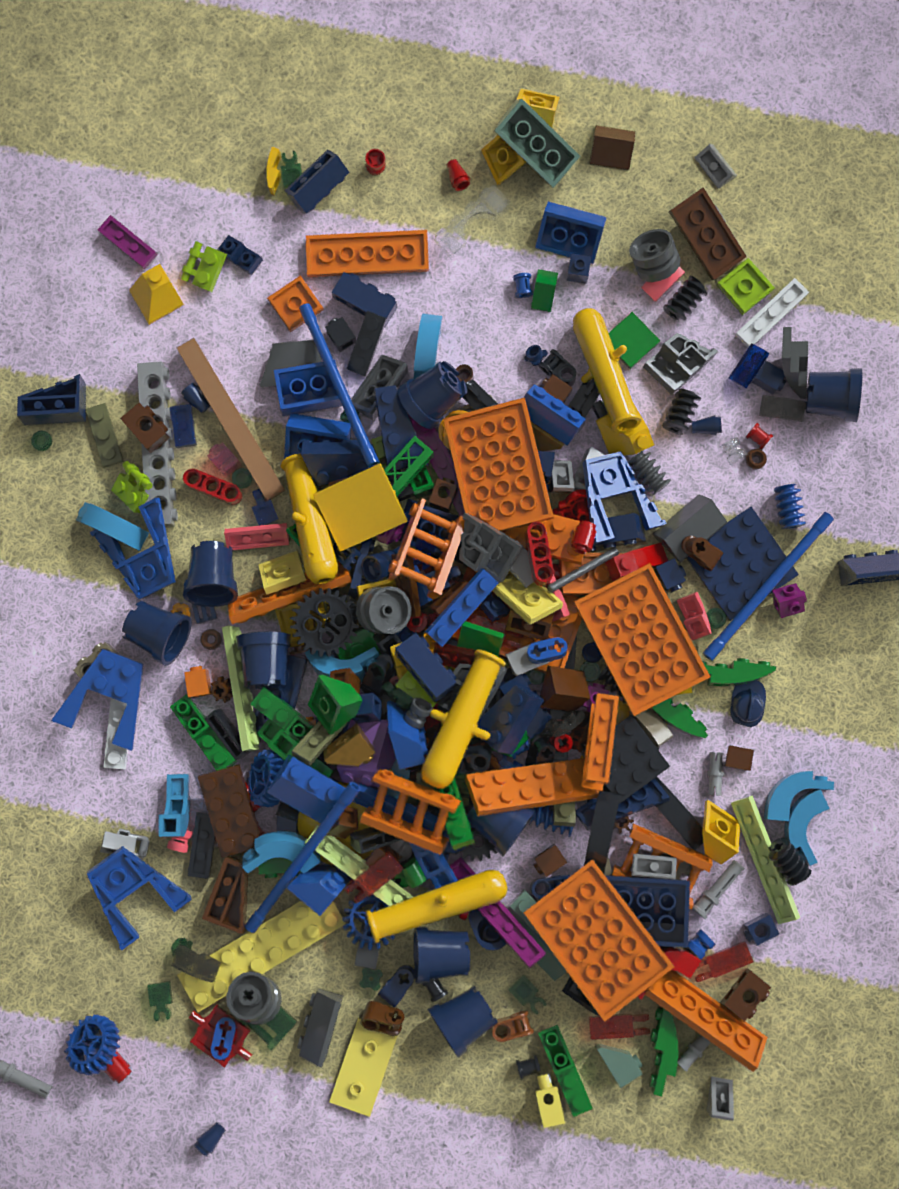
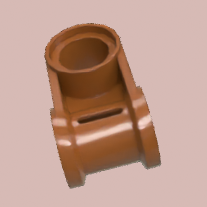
M528 1010L497 1019L498 1024L491 1028L494 1039L499 1042H505L534 1033L527 1017L529 1014ZM503 1025L507 1027V1031L504 1035L499 1036L495 1033V1030L498 1026Z

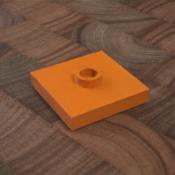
M301 275L267 298L290 332L305 323L299 310L301 305L309 303L315 316L324 310Z

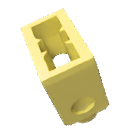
M550 1074L537 1076L539 1089L535 1091L543 1128L565 1124L557 1086H552ZM546 1094H551L553 1100L551 1103H545L544 1096Z

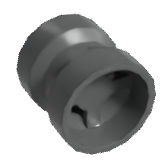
M415 698L410 705L411 709L406 712L404 720L410 726L419 729L424 726L426 717L430 715L433 708L428 701L422 698Z

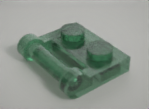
M281 1006L274 1019L266 1023L277 1034L274 1038L260 1025L249 1024L243 1020L240 1022L252 1029L267 1044L266 1047L272 1051L297 1023V1020Z

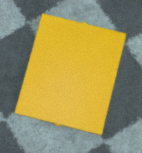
M381 463L313 494L325 519V524L328 525L340 552L408 522L396 497V492L393 490Z

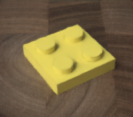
M298 551L258 565L266 594L278 592L281 589L306 581Z

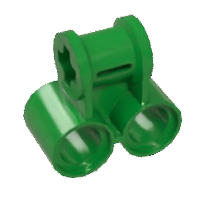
M414 853L408 860L400 863L401 867L394 876L388 875V878L402 889L408 886L415 888L427 880Z

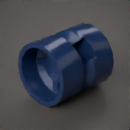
M386 550L366 556L361 564L364 577L369 582H377L389 578L391 572L388 571V568L392 562L391 555L396 552Z

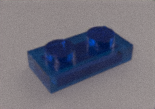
M751 343L729 376V379L747 389L769 356V353Z
M185 404L170 407L175 447L196 446L197 440L192 405Z

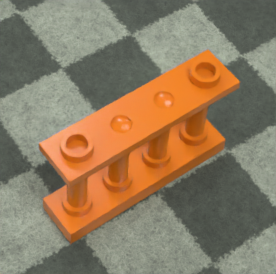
M422 498L417 504L414 503L409 511L411 518L396 559L392 560L388 571L391 572L388 580L393 581L401 574L427 586V589H429L427 597L435 600L442 594L461 541V534L464 532L465 520L460 516L455 521L452 520L450 522L424 510L423 507L426 500ZM421 517L447 529L449 533L448 538L442 540L416 528L419 518ZM412 537H417L439 547L440 551H442L441 558L435 559L409 547ZM408 555L434 567V570H436L434 577H426L402 566L405 556Z
M597 693L595 704H591L581 788L603 791V784L609 783L619 696Z
M379 769L372 779L373 782L380 784L374 806H369L361 816L360 823L441 855L449 838L442 835L448 813H454L461 801L455 799L450 794H442L394 775L392 771ZM388 787L400 792L393 815L382 811ZM408 795L420 800L414 823L402 819ZM428 804L441 808L433 832L422 827Z
M633 823L629 833L633 843L622 867L614 864L612 875L631 877L632 872L629 870L633 863V854H637L640 846L646 844L652 847L651 855L653 856L667 853L671 857L677 858L676 872L680 863L685 861L692 864L693 868L687 881H690L691 893L700 872L704 870L710 872L713 861L707 855ZM689 898V909L692 910L693 899Z

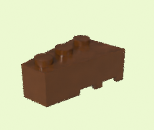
M231 856L225 857L202 917L205 921L240 934L246 932L248 874L242 868V860Z

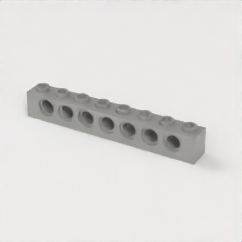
M162 361L137 363L139 402L143 407L148 405L151 408L153 402L160 401L158 408H151L156 414L153 418L155 421L161 420L169 429L166 433L170 437L162 444L161 448L156 449L153 453H150L141 443L143 473L149 477L150 482L153 484L151 489H145V492L149 495L146 502L154 498H160V502L165 501L166 507L162 510L165 527H175L178 513L177 509H174L173 501H176L177 494L176 489L172 487V480H175V470L171 468V460H174V450L170 448V440H173L172 428H169L172 412L171 408H168L167 400L171 399V393L166 385V380L170 378L169 369L165 368ZM159 381L157 388H150L152 382ZM150 422L143 425V431L151 428ZM158 461H163V467L156 470L155 464ZM164 481V488L156 490L157 483Z

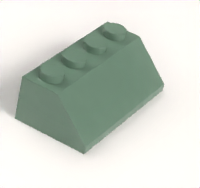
M518 99L513 103L494 130L552 188L556 186L580 158V155L523 99Z
M523 889L506 908L546 952V955L537 964L556 981L567 971L525 916L524 912L537 903V901Z

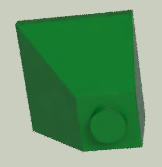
M319 675L308 706L329 735H333L357 715L362 699L351 684L325 675Z

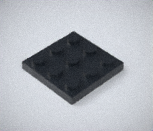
M630 715L615 726L609 783L603 784L610 793L621 795L619 804L670 767L633 715ZM584 748L582 751H580L581 755H582L584 758H585V750H586V748Z

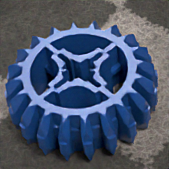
M270 749L259 752L254 757V763H251V769L248 771L249 778L247 780L249 793L251 794L250 800L262 807H274L280 801L266 791L285 760Z
M363 892V899H360L358 895L355 896L356 904L353 901L348 902L352 909H344V913L349 916L342 918L343 922L348 923L343 926V929L346 931L351 930L346 936L347 938L355 936L352 940L354 945L360 940L361 949L367 943L368 950H372V944H375L373 937H369L371 929L370 927L368 929V920H365L367 919L366 912H358V910L363 906L374 904L370 910L372 913L379 910L380 907L385 908L388 905L375 897L374 894L371 893V897H367V893ZM354 918L359 919L365 925L363 935L355 928ZM394 935L387 936L391 940L395 939ZM387 937L380 939V942L382 941L385 946L388 945ZM380 942L376 943L377 949L381 948Z
M100 1015L86 1016L85 1020H79V1026H73L74 1031L68 1034L70 1039L65 1042L68 1046L64 1051L68 1055L65 1060L70 1063L69 1066L77 1073L87 1076L99 1074L101 1070H107V1064H113L112 1058L118 1056L115 1053L116 1049L120 1048L117 1042L122 1039L117 1035L120 1030L115 1027L116 1024L109 1020V1018Z

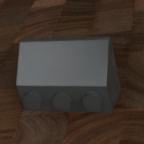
M318 989L316 994L312 993L309 1006L313 1008L311 1015H306L303 1027L307 1028L305 1036H300L297 1046L298 1049H301L300 1057L319 1067H322L326 1060L344 996L323 989Z

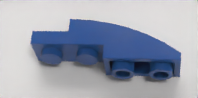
M410 843L426 879L430 878L436 889L458 881L443 853L439 855Z

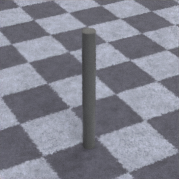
M612 548L547 586L549 592L553 593L619 555L617 548Z

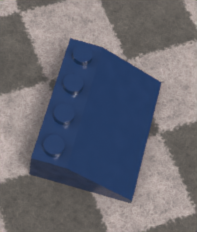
M898 550L885 551V555H877V552L865 553L864 557H856V554L843 556L844 559L838 561L841 586L899 580Z
M606 876L658 946L688 948L690 881Z

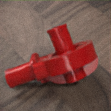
M586 489L571 492L565 500L559 501L558 508L552 509L553 514L577 521L589 522Z

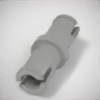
M709 752L710 763L709 771H707V776H709L708 795L714 796V787H716V796H722L721 786L722 777H724V772H722L723 753L717 752V761H715V752Z
M699 1035L692 1044H688L689 1048L679 1058L678 1065L687 1072L697 1058L703 1056V1051L711 1042L702 1035Z

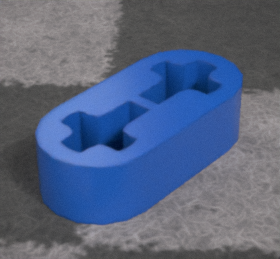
M559 637L534 642L528 647L527 658L534 664L561 659L567 653V643L563 638ZM558 644L559 647H562L561 652H557L554 649V645ZM535 649H537L538 652H541L540 657H536V655L533 654Z
M231 1017L221 1018L215 1027L211 1054L218 1060L225 1059L232 1049L236 1023ZM228 1021L229 1026H232V1030H228L225 1037L222 1036L223 1028H220V1025ZM222 1039L225 1040L224 1048L227 1049V1052L219 1055V1051L215 1050V1047L221 1044Z

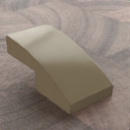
M652 708L633 716L656 747H660L673 737L668 726Z

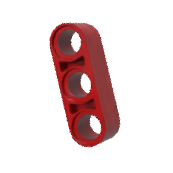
M193 468L186 470L183 474L184 483L194 491L229 505H237L242 500V492L236 485ZM193 475H198V481L195 484H190V478ZM211 483H217L218 487L215 491L211 492L208 490ZM231 490H236V497L233 499H228V492Z
M533 522L528 526L525 533L532 579L536 585L546 586L554 576L547 531L542 523ZM536 529L540 532L541 536L535 538L531 535L530 531ZM541 550L544 553V558H537L534 555V551ZM538 571H545L548 574V579H541L538 576Z

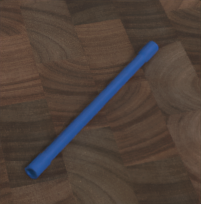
M309 303L303 304L299 307L300 313L309 328L350 422L368 468H371L380 463L368 440L319 328L313 309Z
M824 512L818 518L810 531L722 633L705 649L703 655L707 659L713 661L736 631L817 537L834 521V518L829 513Z
M354 782L348 784L340 795L339 800L260 907L245 924V928L249 932L255 933L287 886L298 874L346 807L361 790L358 784Z

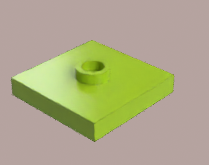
M749 258L716 284L742 315L775 289Z

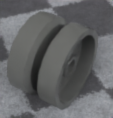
M654 229L644 232L635 238L630 245L629 253L639 278L644 281L656 282L666 279L674 274L680 266L681 259L671 233L667 230Z
M373 587L360 595L356 604V615L360 625L370 633L393 634L401 631L407 625L411 616V605L406 594L396 587Z
M252 971L242 973L236 977L230 984L226 995L227 1006L230 1012L238 1019L253 1025L266 1024L274 1019L282 1003L281 991L278 985L270 978Z

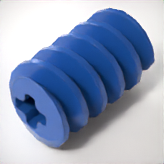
M787 484L774 488L775 493H780L775 496V500L781 501L776 505L777 509H782V511L777 513L779 517L783 518L779 521V524L785 527L781 529H792L806 524L805 521H800V518L805 516V513L798 512V510L804 508V505L797 504L798 501L802 500V497L796 496L797 493L801 492V489L794 487L797 484Z
M550 805L543 808L542 806L533 808L535 813L530 819L529 825L534 820L537 828L543 823L544 830H547L551 825L552 832L560 828L561 835L568 830V836H571L573 826L553 825V808L550 810Z

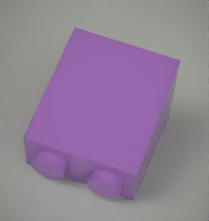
M352 719L350 720L348 729H350L353 725L356 724V722H354ZM382 719L381 721L358 724L375 749L374 758L364 765L362 763L359 766L337 764V770L343 783L349 784L354 782L358 785L361 783L368 787H379L380 784L372 781L373 776L379 769L390 771L396 760V755L388 731V720Z

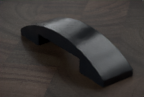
M655 777V780L670 797V801L656 805V808L678 831L693 850H696L703 844V827L658 777Z
M599 791L584 865L593 859L602 873L605 874L621 795Z

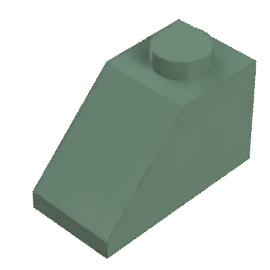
M603 1044L596 1045L598 1052L620 1088L642 1075L640 1067L643 1065L636 1054L632 1056L627 1050Z

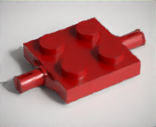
M218 1005L205 1018L195 1011L189 1016V1019L199 1025L196 1034L190 1041L192 1044L224 1068L231 1058L237 1054L248 1062L252 1054L242 1046L251 1029ZM231 1017L236 1023L232 1049L225 1059L218 1060L211 1054L215 1027L221 1018ZM228 1021L220 1025V1028H223L222 1036L226 1037L227 1031L232 1030V1026H229ZM222 1039L221 1044L215 1047V1050L219 1051V1055L227 1052V1049L224 1048L225 1040Z

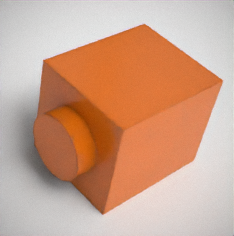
M202 666L191 667L189 672H184L189 698L212 695L210 694L212 690L207 669H202Z

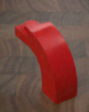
M659 946L673 964L674 968L671 970L678 971L691 979L702 960L681 947ZM648 988L637 997L642 1000Z

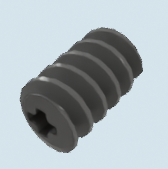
M641 451L630 459L628 463L630 466L634 465L632 468L634 473L639 472L636 477L637 479L644 478L641 484L643 486L649 485L646 490L647 493L654 491L653 495L665 488L671 479L663 480L666 472L658 473L661 466H653L656 459L648 460L651 452L644 454Z

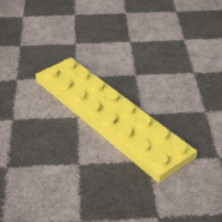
M299 901L261 924L255 933L247 932L177 974L196 1011L200 1012L225 997L230 984L242 973L252 971L263 974L342 927L346 922H343V916L334 901L321 916L303 901Z

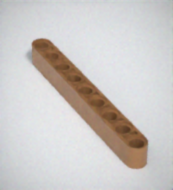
M195 338L176 347L266 500L269 501L285 492L278 477Z

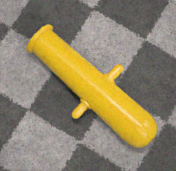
M593 308L582 309L573 318V331L589 367L588 372L581 377V381L587 383L588 380L594 379L612 422L611 430L615 433L631 431L641 423L642 416L636 412L619 364V357L627 351V347L621 345L614 350L602 315Z
M294 454L282 460L280 465L286 475L293 509L292 519L295 520L307 576L315 584H325L335 579L338 572V563L329 535V529L313 496L317 492L316 484L301 454Z
M483 650L475 651L476 658L449 713H443L435 709L430 712L432 718L442 721L443 724L421 771L422 779L433 787L445 788L452 782L471 737L476 736L483 740L490 738V734L487 731L478 728L477 722L500 668L505 666V662L489 652Z
M485 870L372 913L370 910H367L366 916L374 941L379 943L381 938L497 903L506 896L507 884L500 871Z

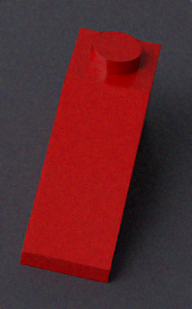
M657 543L615 556L605 562L612 582L649 563L652 568L668 562V558L662 543Z

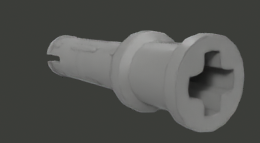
M733 860L709 890L703 891V896L695 905L693 904L692 909L702 918L706 919L708 912L714 905L717 906L719 904V898L744 870V867Z
M0 1060V1078L3 1079V1082L8 1083L11 1081L44 1097V1099L48 1097L49 1091L53 1087L52 1085L16 1069L17 1066L14 1063L8 1064Z

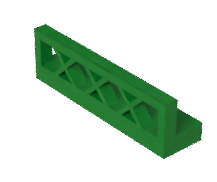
M416 436L408 442L384 469L387 476H394L392 488L396 492V497L401 494L434 457V452ZM415 443L424 450L419 456L410 457L409 449ZM408 460V469L405 472H396L398 461Z

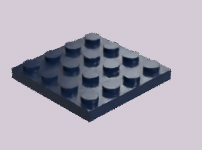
M752 506L728 521L724 527L707 540L723 552L713 571L704 569L690 556L686 558L729 621L734 619L786 558V555ZM793 566L774 589L782 587L799 575Z

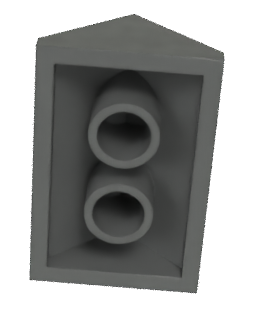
M381 355L351 399L355 410L375 421L378 417L374 388L396 385V388H398L408 373L407 364L403 361Z
M699 494L666 522V525L659 527L652 535L681 563L689 556L681 547L685 537L695 536L708 540L724 527L727 521L712 499Z

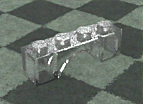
M492 185L489 189L485 188L475 202L471 201L464 209L465 211L460 216L458 214L454 216L448 227L442 228L436 233L434 238L435 246L452 262L466 249L464 232L467 226L478 219H489L496 222L510 209V200L495 185Z

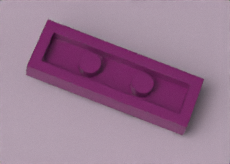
M112 215L97 229L100 234L144 270L158 255L156 251Z

